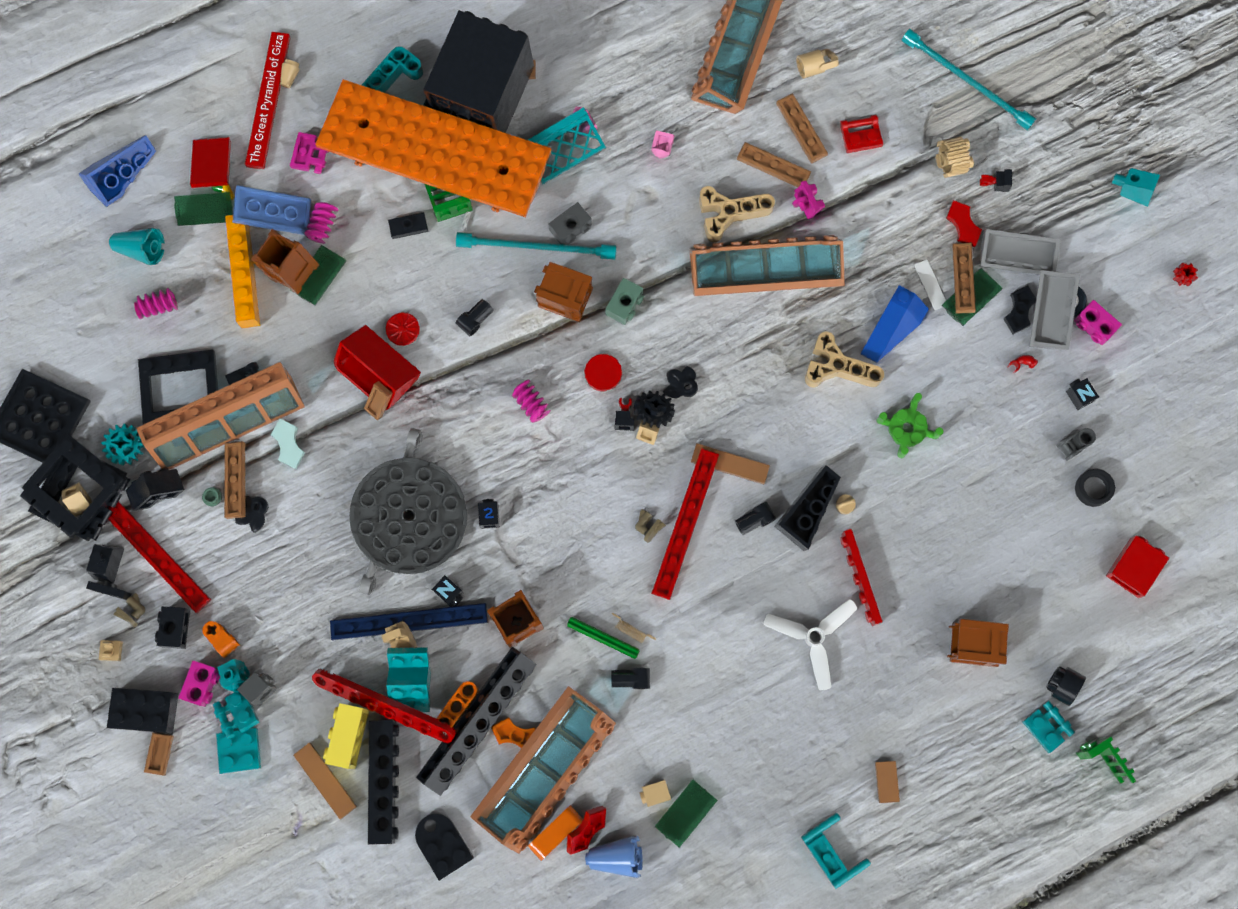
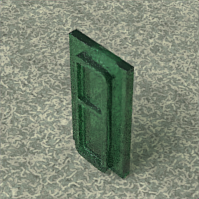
M230 192L174 196L175 216L178 226L226 223L225 216L233 215Z
M323 245L320 246L313 256L319 263L318 267L312 271L302 286L303 289L297 294L300 298L316 306L347 261Z
M982 268L973 275L975 313H956L955 293L942 304L946 312L962 326L1003 289Z
M692 780L654 827L680 848L718 800L696 781Z

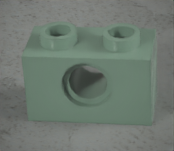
M623 278L608 303L605 314L626 325L628 320L631 321L633 319L636 305H640L644 299L643 287ZM624 299H628L631 303L629 305H623L621 301Z

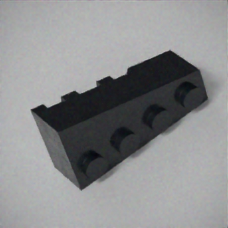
M827 465L821 467L774 527L803 551L809 550L813 537L819 528L821 519L826 512V508L841 477Z

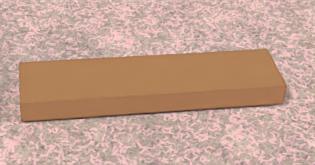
M793 93L776 102L778 108L810 163L812 164L826 157L828 152Z
M744 142L737 156L738 161L796 187H799L801 182L808 181L811 174L809 170Z
M972 243L952 244L956 313H975Z
M243 441L225 444L224 518L226 519L245 517V443Z
M696 443L691 463L696 464L700 450L703 448L719 454L714 470L765 484L770 465Z
M308 743L293 755L340 820L357 807L311 743Z

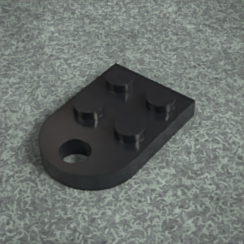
M431 814L424 817L417 825L415 832L416 843L439 881L474 859L454 823L447 816ZM428 820H433L436 823V829L432 832L427 831L425 828Z

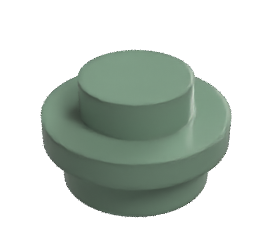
M210 487L203 492L202 500L207 506L214 507L221 502L222 494L217 488Z

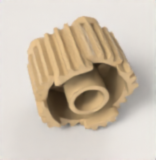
M960 136L937 142L939 152L935 158L938 168L943 169L944 178L967 173L969 168H973L974 161L969 155L970 142L967 138L963 139Z

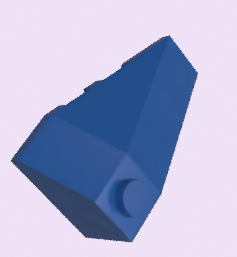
M144 135L93 163L78 174L88 189L105 207H108L124 195L130 183H133L136 175L145 167L156 150L148 137Z
M899 285L864 346L861 355L878 363L921 324L929 308L915 293Z

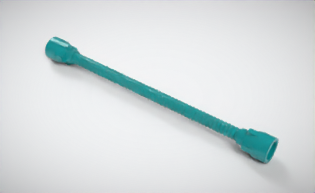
M908 29L904 34L902 42L912 49L916 47L923 50V52L934 58L938 63L940 62L941 65L951 70V72L962 78L966 83L968 82L973 88L979 90L983 95L985 94L994 103L1000 105V107L1002 106L1003 109L1017 119L1016 123L1028 131L1037 118L1025 110L1022 112L1016 110V108L1014 109L1013 106L999 98V96L997 97L995 93L988 90L984 85H980L977 80L967 75V73L965 74L956 65L954 66V64L950 63V61L948 62L939 53L937 54L932 48L926 46L921 40V36L912 29Z
M457 232L456 247L472 248V245L481 244L498 247L507 246L510 248L519 247L521 249L533 248L535 250L545 249L547 251L592 253L596 256H601L600 259L615 260L616 245L601 244V247L597 246L594 248L589 246L580 247L551 243L542 244L539 242L483 239L472 236V233Z

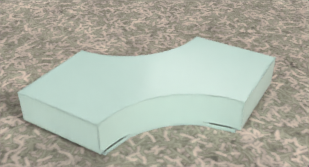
M279 419L271 433V436L278 441L280 446L278 461L297 469L305 454L296 443L298 428Z

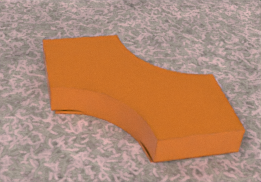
M510 718L498 722L491 727L498 744L513 743L520 748L524 746L536 730V727L530 729L519 728L512 723Z

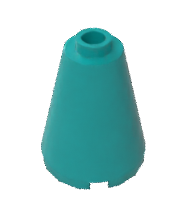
M147 228L117 232L109 239V245L113 251L147 265H157L164 255V250L161 248L162 243L165 244V240L159 229Z

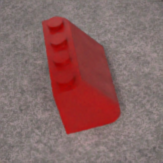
M367 325L362 326L340 341L334 358L336 369L368 397L374 384L378 381L393 393L385 410L394 406L418 380L421 374L414 365Z

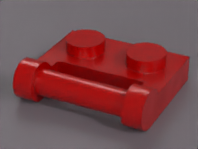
M877 114L871 115L869 118L840 121L846 153L883 146ZM866 125L872 126V129L851 133L848 131L849 128Z

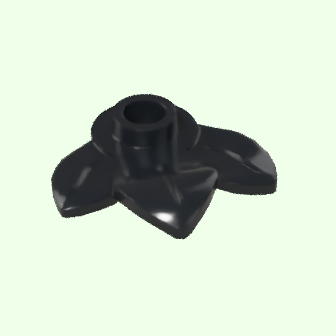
M686 366L682 372L676 369L667 371L666 376L670 385L663 390L666 396L677 399L681 396L693 397L697 393L696 373L691 367ZM691 385L690 389H685L686 386Z
M245 496V517L235 518V523L238 525L249 524L253 533L258 532L265 523L264 514L268 511V502L262 497L252 498Z

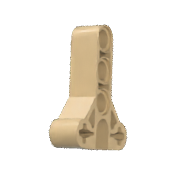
M711 186L703 187L699 197L701 213L715 211L719 214L716 217L705 218L704 228L707 239L712 243H717L722 239L724 231L733 222L770 215L775 204L774 197L770 194H761L731 200L717 193ZM762 203H768L770 207H763ZM750 206L752 210L747 211L743 207ZM731 209L734 213L728 214L725 210Z
M825 331L818 336L812 354L826 358L828 363L821 364L810 361L805 375V383L809 387L814 388L825 380L840 377L869 387H877L884 378V371L879 366L844 356L835 343L834 335ZM823 340H827V345L823 349ZM834 362H839V363H841V364H842V368H840V369L836 368L833 363H834ZM852 368H858L861 373L854 374ZM815 370H817L816 380L812 379ZM871 373L877 374V376H878L879 379H878V380H873V379L870 377V374H871Z

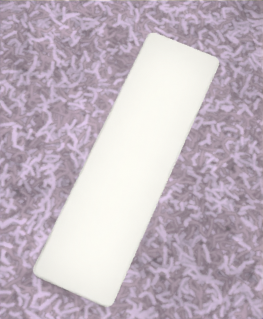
M928 260L914 264L934 310L948 306Z

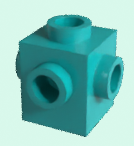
M232 659L217 667L221 686L233 692H239L237 689L250 676L245 663L237 659Z

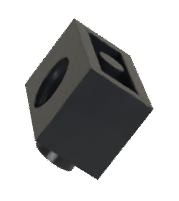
M161 606V611L158 612L157 616L159 630L155 633L156 646L186 649L190 618L189 609ZM171 623H174L175 629L169 633L168 627Z

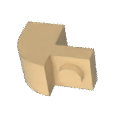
M404 621L385 628L386 633L381 635L383 642L390 643L391 648L417 647L413 634Z

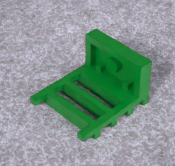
M425 184L438 222L473 211L470 199L463 196L436 205L435 201L456 194L445 191L432 196L431 192L439 190V188Z
M1111 736L1098 738L1092 742L1089 740L1079 746L1081 750L1076 752L1080 760L1093 759L1100 754L1120 784L1124 782L1121 776H1127L1131 783L1136 782L1132 775L1135 771L1133 768L1126 767L1124 763L1127 762V759L1120 758L1118 755L1120 749L1113 747L1110 743L1113 740ZM1107 755H1113L1114 758L1110 760ZM1114 766H1120L1122 769L1116 770Z

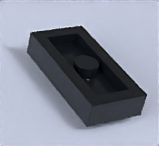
M424 212L388 220L392 239L428 232Z
M88 581L86 589L124 600H127L132 595V593L116 589L117 585L105 582V585Z

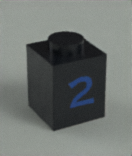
M484 499L481 503H478L480 528H499L498 502L494 501V499Z

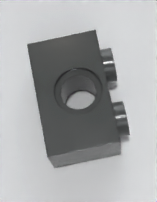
M577 202L548 223L549 230L561 245L571 244L575 241L576 236L580 233H586L591 228L592 218ZM570 223H574L576 225L574 228L567 227V225Z
M254 672L237 690L251 704L261 706L277 688L273 685L275 681L268 674Z

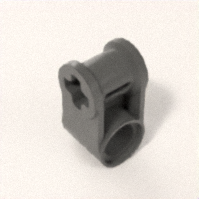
M1085 428L1062 440L1056 446L1061 448L1066 456V461H1068L1093 444L1096 440V434L1092 429ZM1081 435H1086L1089 442H1084L1081 439Z

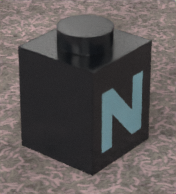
M1088 378L1082 381L1080 379L1073 381L1069 384L1070 388L1066 391L1077 410L1086 407L1099 398Z
M445 575L431 589L450 607L453 604L455 606L458 605L463 599L462 595L464 592Z

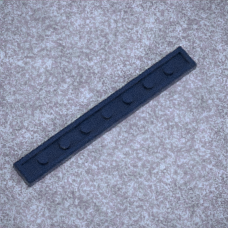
M486 603L330 620L331 640L383 635L386 633L385 628L402 621L408 625L411 632L488 623Z

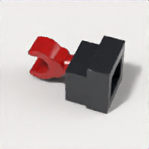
M1012 169L996 171L994 177L981 175L980 186L994 184V191L1009 192L1012 187Z
M620 398L619 406L621 411H616L615 430L634 431V418H630L629 411L632 406V399L629 398V403L624 405L622 404V398Z

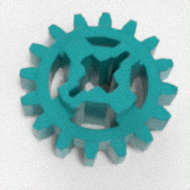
M123 423L122 428L119 425H115L116 430L114 431L109 428L110 434H104L107 440L101 442L102 445L106 446V448L102 449V452L107 454L105 457L114 464L119 462L121 466H124L125 461L129 465L132 464V459L138 461L137 455H143L140 449L145 447L141 443V438L135 427L130 425L128 428V425ZM129 434L133 435L135 441L131 440V436ZM112 448L116 450L117 456L114 454Z

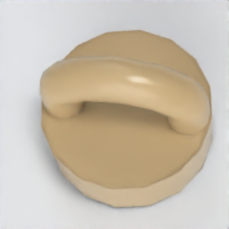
M842 495L836 501V509L841 514H850L855 509V499L850 495Z

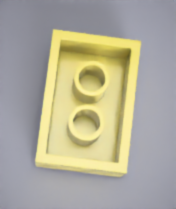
M339 703V706L335 708L333 713V719H335L334 727L330 728L328 734L330 744L329 747L325 748L323 755L325 764L356 769L369 710Z

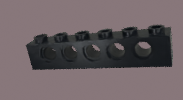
M394 720L369 721L368 845L394 844L395 839H398L399 835L398 827H395V819H398L399 808L395 806V798L399 797V786H396V777H399V765H396V757H399V745H396V737H399V724L396 725ZM384 735L389 738V743L385 747L380 744V738ZM382 756L389 758V764L386 767L380 765V758ZM383 776H386L389 780V784L385 788L379 784V780ZM383 796L389 801L386 808H382L379 805V800ZM382 817L388 820L386 829H382L379 826V820Z

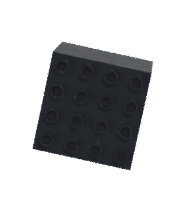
M458 10L423 89L430 108L506 133L534 69L528 35L520 30H511L504 24H495L488 18L476 17L469 11L463 12Z

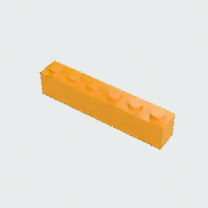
M233 215L225 216L236 322L241 328L260 326L254 262L251 260L253 253L250 226L232 223Z

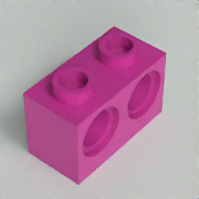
M1092 300L1074 319L1080 330L1086 331L1094 342L1101 345L1107 342L1122 326L1117 319L1095 300ZM1086 315H1090L1093 321L1088 320ZM1100 327L1105 328L1107 333H1103Z
M192 661L178 699L206 707L212 700V689L220 679L218 668ZM207 670L209 675L207 679L202 680L201 673ZM196 689L201 690V696L198 699L194 698Z

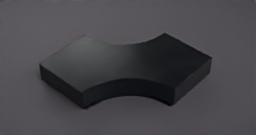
M1028 285L1010 295L1013 306L1011 312L1004 318V321L1012 335L1031 325L1028 313L1030 307L1036 303V298Z

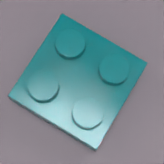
M258 728L248 729L243 733L233 731L235 736L230 739L227 738L225 733L216 734L219 774L261 769Z

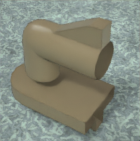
M641 509L639 521L636 523L635 529L645 535L644 541L649 543L657 532L666 525L657 519L649 529L646 525L653 516Z
M134 593L126 600V603L134 609L130 615L138 620L146 610L140 603L138 595ZM120 607L116 608L114 616L127 621L134 628L138 626Z

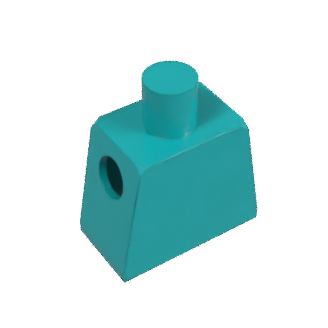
M1130 168L1127 176L1116 173L1112 184L1122 187L1121 196L1148 207L1160 175Z

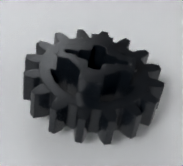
M649 390L648 394L642 392L641 396H637L633 406L634 415H638L637 420H643V425L649 423L650 428L653 425L660 428L661 424L667 426L668 422L671 423L675 413V404L671 403V398H665V393L659 395V391H656L653 394Z

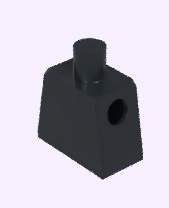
M95 544L89 557L86 571L94 580L114 584L124 548L108 544Z

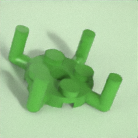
M916 393L913 396L909 409L899 410L891 419L887 418L885 412H881L876 419L878 424L888 426L889 434L894 439V442L900 445L897 456L901 459L907 455L909 451L907 447L919 444L925 437L938 439L944 432L940 427L935 431L928 430L926 417L916 411L918 403L922 399L920 393ZM906 423L911 424L913 431L910 433L905 432L903 425Z

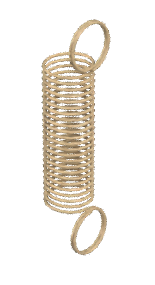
M612 613V615H614V616H616L617 618L621 619L619 616H617L616 614ZM619 620V622L622 625H624L630 632L633 631V634L638 639L641 638L642 640H644L646 636H649L650 638L656 640V638H653L652 635H646L645 633L642 634L635 627L632 628L625 621Z

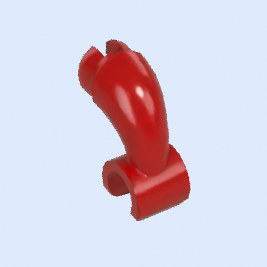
M1022 355L1011 361L1007 368L1010 365H1015L1016 370L1013 373L1020 369V364L1028 365L1032 369L1038 363V360L1031 355Z

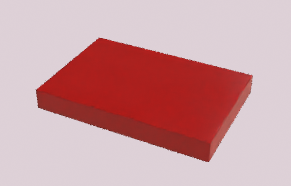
M229 137L193 140L190 175L191 188L229 185L231 140Z

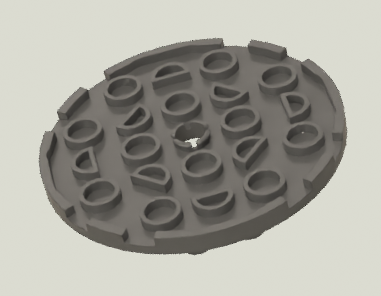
M405 457L380 464L362 479L352 497L349 522L357 546L371 562L390 572L418 574L441 565L456 551L463 539L467 526V509L461 488L446 470L432 462L419 458ZM405 511L413 512L414 519L412 521L404 520L403 513Z

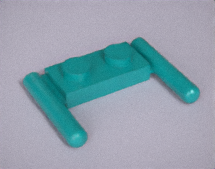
M838 813L833 814L801 836L835 889L871 865L870 860L866 858L847 871L843 862L822 833L841 819Z

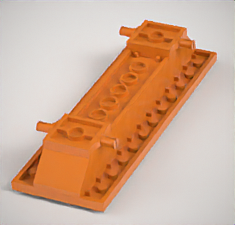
M344 79L340 84L315 144L317 148L355 160L354 164L361 167L364 163L493 206L491 210L494 212H499V209L525 218L534 200L551 154V148Z

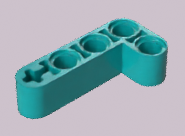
M395 47L362 83V86L385 93L402 73L410 79L418 80L423 76L421 61L405 48Z

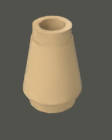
M285 59V62L282 63L281 86L291 88L300 70L299 63Z

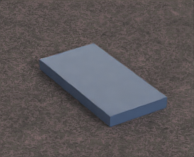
M236 185L232 223L305 235L304 233L308 230L307 225L310 219L311 199Z

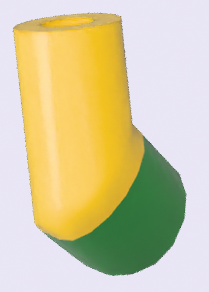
M230 185L212 187L215 192L223 193L228 202L234 200L235 195Z

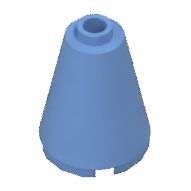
M630 836L590 848L589 853L585 855L586 865H589L592 870L639 878L641 874L638 873V870H642L643 867L642 847L637 846V841H640V838L638 836Z

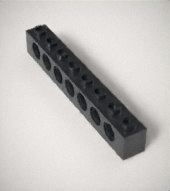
M511 647L453 726V730L456 732L453 740L450 743L441 742L416 778L423 785L441 796L448 789L454 777L461 771L467 759L473 755L474 750L485 738L492 725L497 722L503 710L508 707L511 699L521 689L522 684L532 674L537 664L514 647Z

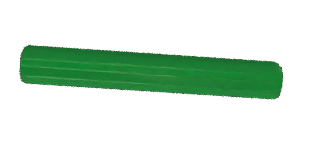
M570 617L567 623L569 628L633 659L638 657L640 652L638 648L574 617Z

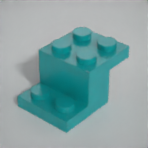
M428 647L388 648L389 671L386 684L388 697L418 711L430 712L429 689L431 670Z

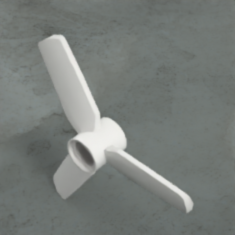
M847 600L824 618L818 628L814 627L810 630L803 624L771 614L766 615L764 626L798 640L805 639V642L811 646L810 658L817 687L819 690H827L832 685L826 650L821 643L824 641L825 635L832 634L857 610V606L852 600ZM816 632L820 637L819 642L811 641L810 633Z

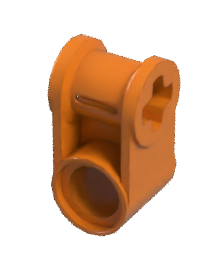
M209 621L203 626L204 636L223 658H226L240 645L221 624ZM211 627L216 628V629H215V632H216L215 635H214V634H210V633L212 632V631H211Z

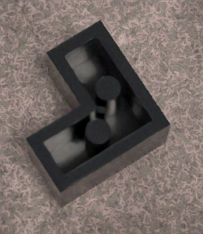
M164 468L158 472L145 471L141 473L140 477L131 482V485L125 491L132 510L137 511L149 509L159 500L176 498L185 489L177 469L169 470Z

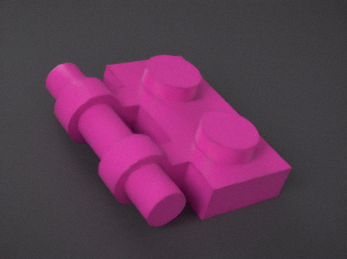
M298 132L290 162L292 169L309 172L310 166L313 165L315 166L314 173L321 174L322 168H325L326 161H324L326 153L329 151L316 147L315 144L318 139L316 135ZM314 150L319 151L318 158H313Z

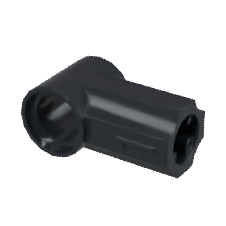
M481 299L469 312L461 314L455 324L470 337L478 331L481 323L494 310L487 301Z
M764 502L752 509V512L735 520V523L740 533L745 535L760 526L768 525L777 518L768 503Z
M650 668L611 670L612 688L632 687V689H650Z

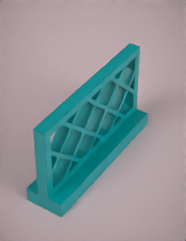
M584 107L528 139V141L546 147L552 141L559 143L557 152L551 151L552 155H556L553 165L546 164L547 167L552 168L551 174L546 178L542 176V184L547 183L606 148ZM587 121L590 125L589 133L578 132L580 125ZM565 133H575L573 143L563 141ZM577 135L587 137L585 147L575 144ZM590 138L597 139L601 145L596 149L587 148ZM562 144L571 146L569 156L559 154ZM574 147L584 149L582 157H572ZM558 156L568 159L565 167L556 166Z

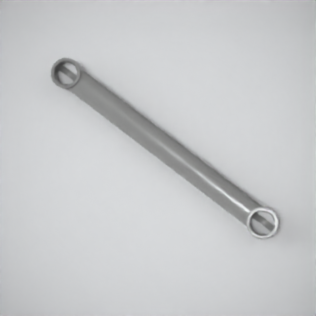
M410 429L403 458L412 457L414 449L421 444L423 438L421 430ZM371 561L359 587V593L370 595L376 588L374 575L377 565Z

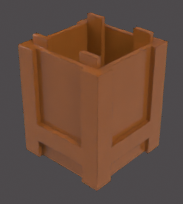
M272 229L268 234L269 237L257 254L253 255L251 260L270 280L275 283L278 282L290 288L294 293L299 294L303 289L302 286L312 271L316 270L319 263L299 242L291 241Z
M549 262V265H545L542 271L545 275L541 285H537L534 293H537L536 302H538V307L580 322L593 291L592 277Z
M522 590L514 593L515 596L495 608L493 606L487 610L510 649L544 629ZM514 617L522 618L520 627L512 625Z
M959 619V622H953L952 626H949V628H952L951 654L947 655V658H950V662L988 667H999L1000 664H1007L1009 624Z

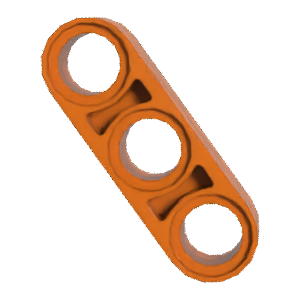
M470 681L463 682L436 719H439V722H441L443 718H448L450 727H453L479 692L477 685ZM473 686L474 693L471 696H466L464 694L465 687ZM455 702H460L462 709L455 713L452 710V706Z
M570 805L528 847L542 861L569 833L582 823L583 818Z

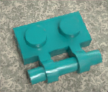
M234 692L225 697L227 705L222 707L220 701L213 704L214 714L220 720V728L228 739L235 736L233 730L237 727L243 733L260 723L252 704L240 692ZM232 713L234 719L229 721L226 715Z
M1048 700L1043 704L1047 710L1046 713L1043 714L1039 709H1036L1022 723L1047 753H1051L1065 741L1060 735L1063 731L1069 737L1075 731L1071 727L1072 724L1061 716L1056 705L1053 706ZM1051 717L1059 724L1057 728H1054L1048 721Z

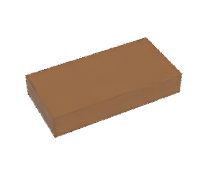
M379 381L376 382L364 409L378 421L382 418L393 393Z
M152 733L144 773L166 775L174 738L173 735Z
M896 761L875 762L879 803L900 802Z

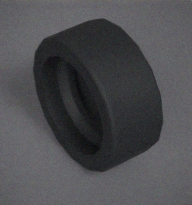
M1101 469L1088 470L1080 475L1075 484V492L1078 499L1091 507L1101 506L1110 501L1116 488L1111 475ZM1098 477L1103 481L1106 487V493L1103 497L1094 499L1087 495L1084 483L1088 478Z

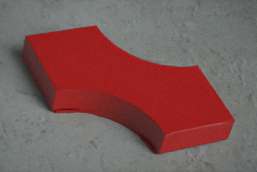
M953 200L946 219L955 225L958 232L957 241L972 243V247L975 248L982 229L977 227L971 220V206Z
M603 805L587 810L579 827L568 834L567 852L570 855L588 849L595 833L605 827L606 808Z

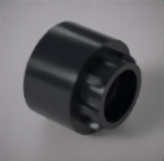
M1057 667L1046 688L1052 692L1051 696L1070 706L1080 692L1086 677L1070 667L1066 669Z

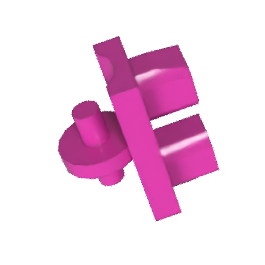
M803 181L794 190L796 200L792 204L794 208L800 207L807 219H811L823 210L825 204L823 200H815L814 198L817 194L816 185Z

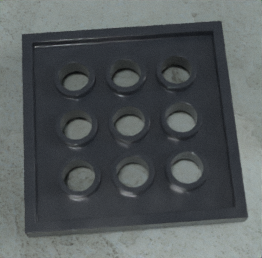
M22 369L0 407V443L43 463L67 434L73 435L91 401ZM34 389L35 395L32 398H27V392ZM51 397V403L48 406H44V399ZM68 405L67 412L61 414L60 407ZM25 406V412L22 415H18V408ZM42 414V420L35 423V415ZM58 421L59 427L52 431L50 429L51 424ZM16 423L15 430L9 432V424ZM29 430H32V437L28 440H25V433ZM49 438V445L42 447L41 441Z

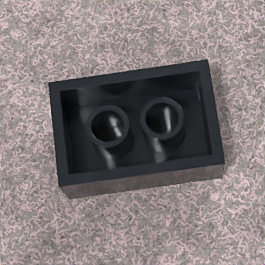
M112 688L106 728L173 734L178 693Z

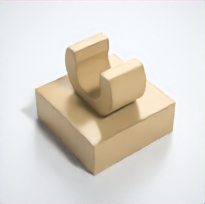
M642 421L636 439L654 445L660 428H657L656 425L650 428L649 423L643 425Z
M101 640L99 660L121 661L123 642Z

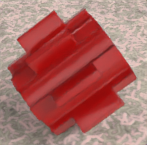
M1181 263L1179 268L1176 267L1173 270L1175 275L1173 280L1177 281L1179 286L1184 284L1188 287L1192 284V281L1194 282L1198 279L1196 276L1198 269L1194 268L1192 263L1189 265Z

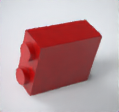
M1134 536L1129 539L1106 574V577L1137 598L1144 597L1169 560V557L1165 555L1162 549L1154 548L1148 544L1147 539L1141 536Z

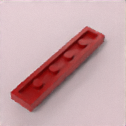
M852 529L845 530L842 533V537H840L842 547L847 549L848 555L846 559L848 565L853 567L854 574H852L855 585H858L860 589L859 599L862 604H865L867 610L865 611L866 620L868 623L871 622L872 626L879 625L883 621Z

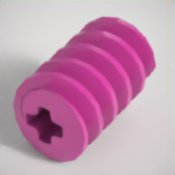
M320 202L314 205L313 216L310 217V223L307 225L308 230L304 234L314 242L326 244L322 238H329L325 231L330 232L331 228L327 225H333L334 222L330 218H336L332 211L338 212L339 209L329 203Z
M166 288V294L159 290V296L153 291L152 298H149L146 293L144 294V300L138 295L137 301L134 302V308L139 319H143L144 316L148 318L151 316V313L154 316L158 315V311L161 314L165 313L166 310L171 312L173 307L178 310L175 296L169 288Z
M528 379L514 389L512 397L517 399V404L521 405L523 411L526 410V416H531L530 421L534 423L547 416L551 410H545L548 406L547 403L541 405L544 398H536L539 392H532L535 386L528 387L527 385L531 382Z

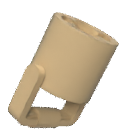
M817 49L798 55L796 58L797 68L803 79L824 73L825 70L839 65L837 55L830 49ZM828 56L831 61L825 63L823 57Z

